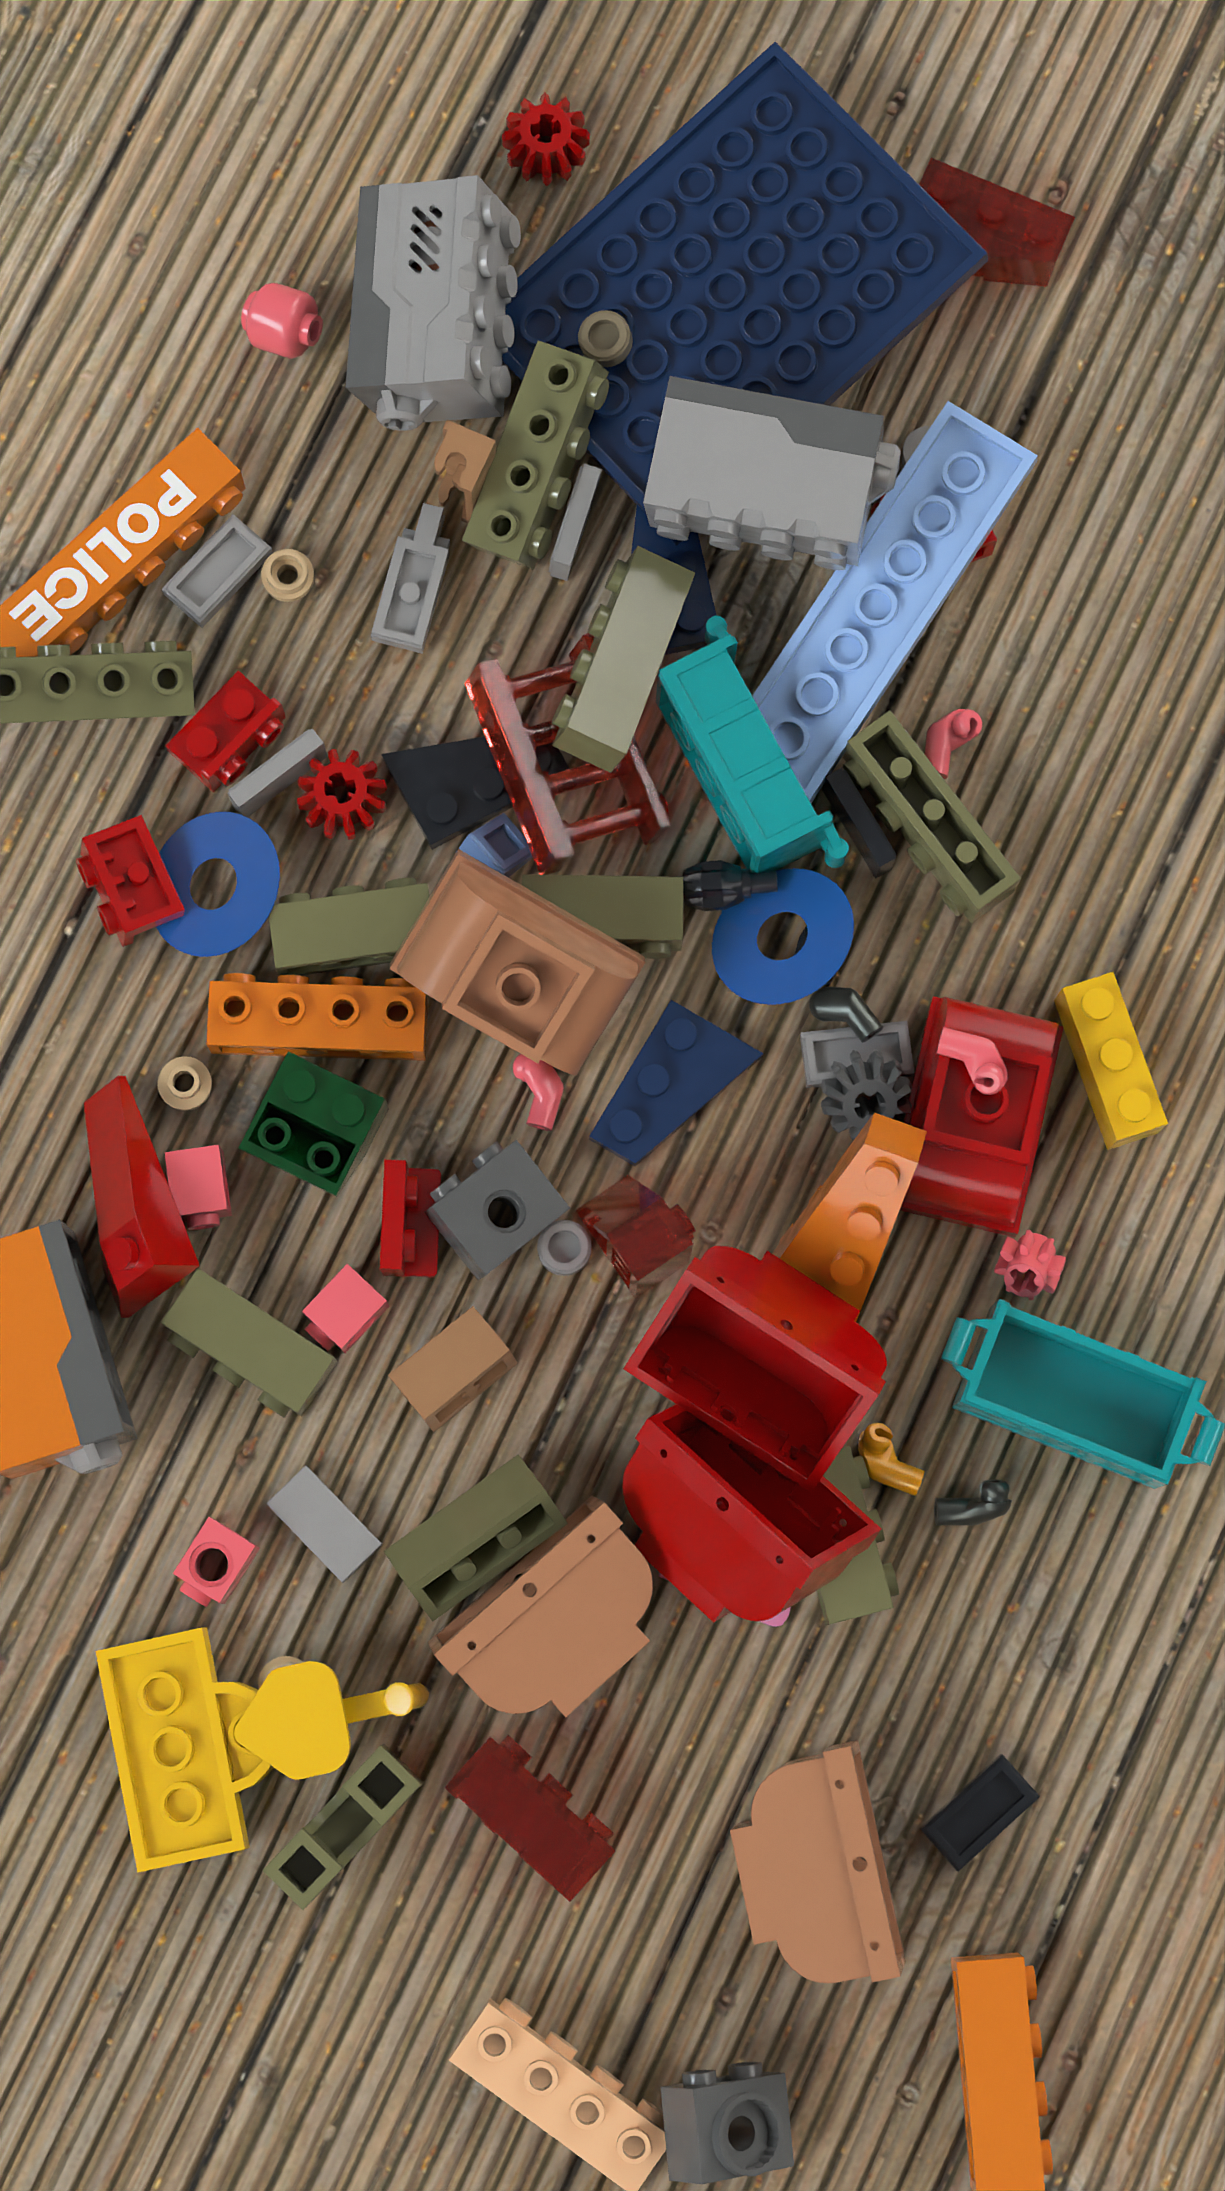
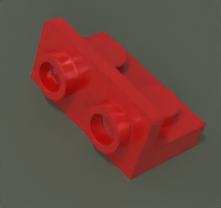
M238 670L165 746L173 757L214 793L222 783L225 786H229L242 775L248 765L245 760L259 745L262 748H266L277 739L284 729L282 721L286 718L285 712L278 700L275 698L269 699Z
M142 815L82 838L81 857L76 858L78 871L87 888L95 886L103 903L97 906V910L106 933L109 936L117 934L123 947L133 943L134 935L184 916L185 909Z
M384 1159L380 1270L383 1276L433 1278L437 1275L439 1230L424 1212L436 1203L430 1193L441 1185L442 1175L440 1170L409 1168L406 1160Z

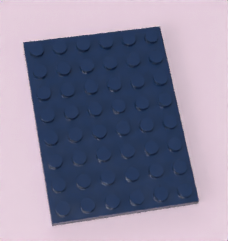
M774 42L517 278V293L515 297H511V302L505 306V315H509L513 322L514 342L511 347H508V352L502 355V364L522 383L538 340L584 356L579 346L578 332L581 324L588 316L595 312L606 310L616 312L626 320L633 338L632 348L629 355L621 363L612 367H604L609 372L607 376L609 390L604 404L599 410H594L589 423L590 439L586 452L646 514L643 501L670 376L830 406L988 262V253L792 57ZM670 539L676 546L680 542H682L680 540Z

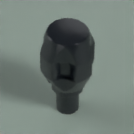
M722 860L700 862L684 869L682 873L685 905L702 911L727 910L741 903L745 898H752V894L778 892L777 871L751 873L750 869H741L740 866Z

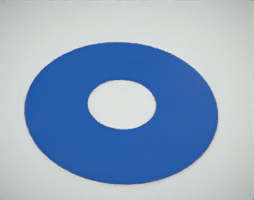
M233 812L208 813L184 824L175 831L161 848L159 854L185 909L184 916L156 927L160 935L171 946L193 956H217L240 947L259 931L271 913L277 898L280 882V866L276 849L270 837L261 826L250 818ZM214 858L224 859L233 866L236 872L237 884L235 892L231 899L222 907L213 910L203 909L192 899L190 893L192 876L203 862Z
M796 868L777 870L778 892L752 894V898H745L741 903L727 910H722L713 933L712 957L719 977L736 995L759 1004L776 1005L790 1003L817 991L842 966L852 944L854 933L853 912L841 888L831 879L820 873ZM782 912H791L799 915L805 921L808 929L807 940L802 949L794 956L785 960H772L765 957L760 952L757 944L758 932L763 923L771 916Z

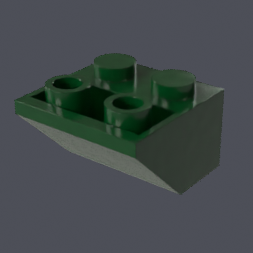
M288 1051L239 1149L337 1197L365 1157L389 1108L385 1098Z

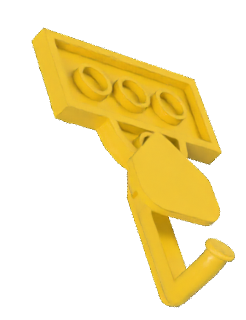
M207 1627L95 1651L137 1873L250 1848L239 1792L259 1784L273 1768L295 1780L336 1771L344 1765L351 1751L349 1723L390 1714L404 1716L413 1709L423 1707L428 1702L429 1692L427 1688L420 1683L405 1684L403 1682H395L386 1690L342 1699L339 1680L335 1672L326 1664L318 1661H307L276 1668L268 1674L259 1690L241 1682H218Z

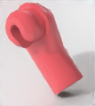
M957 709L928 728L924 754L943 779L948 778L951 752L969 742L972 738L977 737L982 730V719L974 710Z
M943 1027L936 1054L962 1060L975 1088L979 1092L992 1095L1000 1091L1007 1081V1069L995 1044L988 1038Z
M519 1054L513 1063V1073L516 1078L526 1082L534 1094L526 1124L537 1129L552 1131L564 1091L563 1082L553 1066L542 1060L536 1063Z

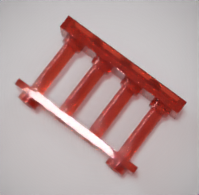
M589 633L582 635L569 653L571 662L510 678L507 674H503L496 658L478 663L464 683L540 875H549L561 871L575 854L573 851L574 844L637 826L644 845L654 843L670 826L667 801L663 794L655 789L635 736L632 738L627 754L611 773L591 763L551 775L540 768L535 755V749L538 746L554 742L559 727L552 724V720L529 726L525 722L523 723L515 705L516 699L577 682L570 678V674L582 649L590 651L595 637ZM618 777L629 806L569 824L567 821L561 820L554 803L555 795Z

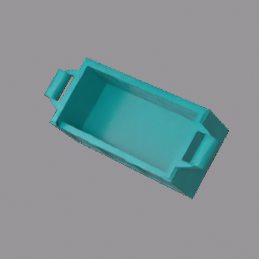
M721 616L711 617L706 623L705 642L707 646L659 670L656 689V704L746 869H750L751 873L777 871L820 848L825 852V862L831 868L841 867L849 851L848 843L839 837L832 823L833 816L830 810L820 815H817L735 666L738 644L736 638L728 634L727 622Z
M1001 1299L990 1307L986 1319L968 1321L956 1317L941 1356L943 1361L950 1363L956 1372L963 1377L952 1405L953 1409L1153 1489L1168 1485L1176 1464L1200 1463L1211 1466L1225 1429V1423L1216 1420L1212 1413L1199 1402L1207 1381L1197 1377L1189 1378L1144 1360L1140 1356L1128 1351L1124 1352L1076 1333L1073 1329L1056 1325L1011 1307L1009 1302ZM976 1327H980L982 1330L968 1366L965 1368L962 1366ZM1196 1413L1205 1418L1191 1456L1188 1457L1180 1452Z

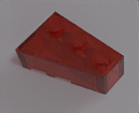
M931 158L919 185L988 253V262L972 276L983 277V281L1048 287L1068 241L1075 217Z
M629 1175L575 1210L635 1299L689 1263L694 1245L692 1242L694 1239L693 1233L696 1230L685 1212L678 1204L669 1208L661 1196Z
M492 1735L444 1788L456 1799H461L481 1818L480 1821L494 1834L497 1833L527 1864L571 1902L616 1851L608 1842L615 1833L591 1811L584 1818L567 1804L573 1797V1794L552 1774L548 1773L541 1780L530 1770L526 1764L532 1756L510 1735H507L502 1742Z

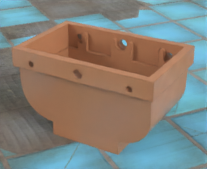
M458 849L392 959L390 970L401 975L410 984L442 1003L443 1010L536 1063L542 1060L561 1071L577 1075L646 962L643 955Z
M594 1496L588 1498L565 1519L568 1523L566 1526L523 1556L428 1641L434 1656L452 1676L458 1673L484 1703L498 1711L510 1714L528 1713L541 1708L551 1701L566 1718L650 1642L637 1627L636 1623L645 1614L652 1597L653 1581L651 1570L641 1552L619 1528L623 1524L622 1521L605 1502ZM522 1574L519 1578H517V1579L514 1581V1578H515L516 1575Z
M858 1740L831 1745L821 1754L802 1757L785 1763L768 1775L758 1787L752 1802L751 1820L740 1822L730 1830L754 1945L776 1940L780 1953L787 1964L804 1978L819 1983H838L871 1976L872 1982L901 1977L906 1960Z

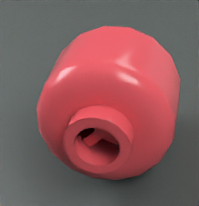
M278 283L265 284L258 291H254L248 296L242 310V327L246 331L251 345L288 359L301 356L309 346H314L318 342L322 333L323 320L318 315V307L314 298L304 291Z

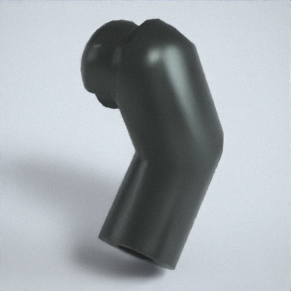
M823 987L811 995L809 1009L814 1017L823 1022H847L862 1043L867 1042L883 1029L879 1020L858 992L852 988Z
M1003 1480L983 1481L980 1484L981 1498H935V1524L978 1525L1007 1514L1012 1500L1008 1499V1483Z

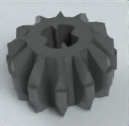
M876 1049L870 1054L867 1062H863L859 1052L854 1050L850 1054L852 1065L846 1067L840 1062L833 1061L831 1068L836 1078L823 1079L821 1083L823 1093L828 1096L821 1102L823 1113L833 1116L831 1125L836 1132L840 1133L849 1128V1134L853 1141L874 1112L897 1121L900 1120L896 1114L911 1113V1102L905 1097L912 1090L909 1078L900 1076L902 1067L897 1060L893 1059L884 1064L882 1053ZM862 1092H864L868 1096H872L875 1094L874 1098H872L871 1100H868L864 1096L857 1098V1096Z

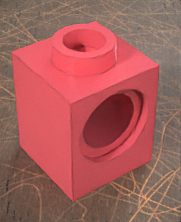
M219 1145L164 1152L168 1185L183 1223L187 1222L188 1230L214 1228L220 1226L219 1218L232 1216L225 1156Z
M346 1264L302 1310L303 1314L311 1321L304 1330L327 1352L336 1345L346 1353L390 1306L384 1297L351 1266Z
M208 1517L173 1572L174 1575L184 1581L179 1590L205 1607L209 1605L212 1599L218 1603L225 1604L260 1547L217 1520ZM211 1550H221L228 1559L227 1572L217 1581L206 1580L200 1572V1561Z

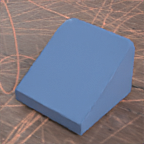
M505 813L468 834L459 847L461 851L508 878L538 853Z

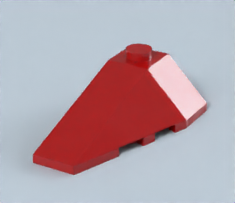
M118 1075L84 1102V1112L103 1272L121 1318H129L200 1265L126 1076Z

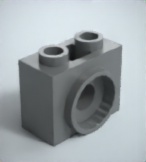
M517 1140L505 1149L502 1148L498 1141L472 1160L478 1170L461 1182L456 1174H454L430 1193L436 1203L424 1212L477 1280L490 1273L570 1209L565 1200ZM492 1201H501L510 1207L513 1220L509 1228L497 1227L490 1221L488 1207Z
M742 2062L728 2065L729 2075L717 2077L716 2070L689 2071L682 2073L683 2083L662 2086L661 2098L669 2181L707 2184L742 2176H757L764 2172L793 2167L794 2157L785 2073L762 2071V2062Z

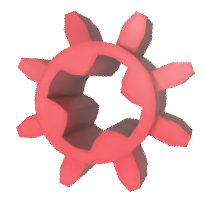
M1027 1230L1025 1235L1021 1236L1018 1241L1011 1237L1005 1239L994 1273L1004 1275L1007 1292H1012L1020 1297H1028L1029 1300H1033L1043 1289L1051 1294L1055 1292L1066 1257L1056 1255V1249L1053 1244L1055 1240L1053 1238H1047L1044 1235Z

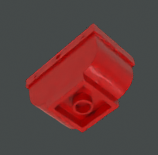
M945 996L943 998L932 997L912 1079V1090L908 1097L912 1105L911 1113H905L903 1123L925 1130L927 1133L918 1164L900 1211L1014 1238L1018 1235L1064 1027L1058 1026L1059 1023L954 998ZM943 1027L988 1038L995 1044L1007 1069V1081L1000 1091L992 1095L979 1092L975 1088L962 1060L936 1054Z
M713 1246L707 1249L700 1260L694 1257L623 1369L812 1492L884 1387L886 1381L881 1377L887 1367V1358L877 1340L866 1329L855 1322L860 1312L858 1309L777 1256L766 1251L760 1260L737 1248Z
M677 1404L647 1418L635 1437L640 1444L630 1459L623 1475L622 1487L625 1504L634 1522L643 1531L635 1544L636 1548L654 1568L713 1623L729 1613L750 1621H765L773 1618L835 1580L844 1571L853 1557L870 1547L882 1530L824 1476L820 1479L814 1490L810 1492Z

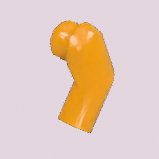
M878 1422L868 1425L858 1438V1451L864 1459L868 1476L874 1481L916 1496L925 1471L898 1461L891 1441L893 1434L888 1426Z

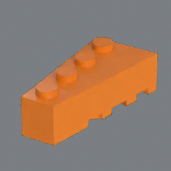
M874 1112L839 1159L833 1172L813 1194L808 1206L782 1236L779 1245L772 1254L861 1311L918 1164L927 1131Z

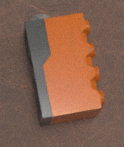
M59 1219L0 1238V1475L15 1479L60 1463L80 1474H88L118 1464L122 1457L120 1444L138 1438L76 1233Z

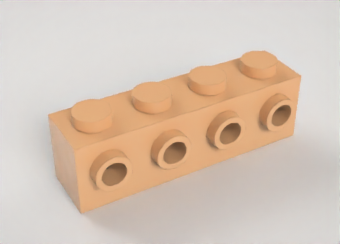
M504 1998L500 2005L489 1999L451 2053L449 2061L626 2191H638L666 2150L663 2112L643 2098L638 2106H636L619 2092L624 2084L602 2067L596 2065L593 2071L590 2072L576 2062L573 2058L578 2051L554 2032L550 2031L546 2039L527 2026L532 2017L509 1999Z

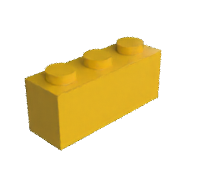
M1114 972L1062 988L1054 1002L1107 1150L1158 1134L1168 1122Z

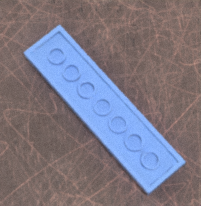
M947 401L896 478L894 489L886 493L868 520L858 566L846 564L845 570H835L752 696L810 803H812L824 785L825 776L832 773L844 755L847 741L859 732L1037 463L1038 455Z

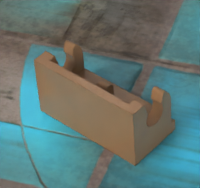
M447 420L443 427L444 439L434 461L437 475H441L445 469L447 471L438 491L439 504L444 507L449 501L450 493L458 488V490L465 494L461 521L469 523L483 483L497 452L496 440Z
M472 1306L388 1374V1376L430 1429L435 1432L518 1363L509 1348L474 1306Z

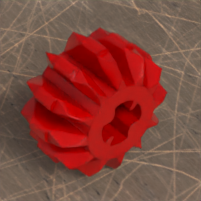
M546 92L541 96L540 105L537 106L524 97L520 103L521 113L509 112L506 118L509 130L504 131L502 134V146L510 150L507 154L508 164L511 168L523 166L522 177L526 182L532 179L536 173L542 174V181L546 186L551 183L552 174L558 173L560 177L568 181L572 176L571 165L583 166L586 161V153L583 149L590 145V133L587 129L583 128L585 117L582 111L570 112V102L566 97L561 99L556 105H551L550 97ZM549 136L551 137V142L543 143L541 142V137Z
M331 749L328 751L329 765L324 766L315 758L309 761L310 769L316 777L305 775L298 778L299 788L307 793L297 798V804L300 810L310 811L306 817L307 825L310 828L318 827L325 822V837L333 839L338 827L341 826L344 827L347 839L353 840L356 837L354 824L359 822L365 829L370 831L375 827V824L368 812L377 814L385 812V801L377 796L387 791L386 782L384 779L373 778L378 771L377 764L374 761H369L359 766L360 756L358 751L351 750L347 755L346 761L340 762L337 750ZM339 786H346L349 801L338 803L334 789Z

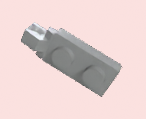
M423 503L416 531L404 528L402 536L397 537L371 631L372 641L423 654L450 556V539L440 537L445 520V515H443L444 508Z

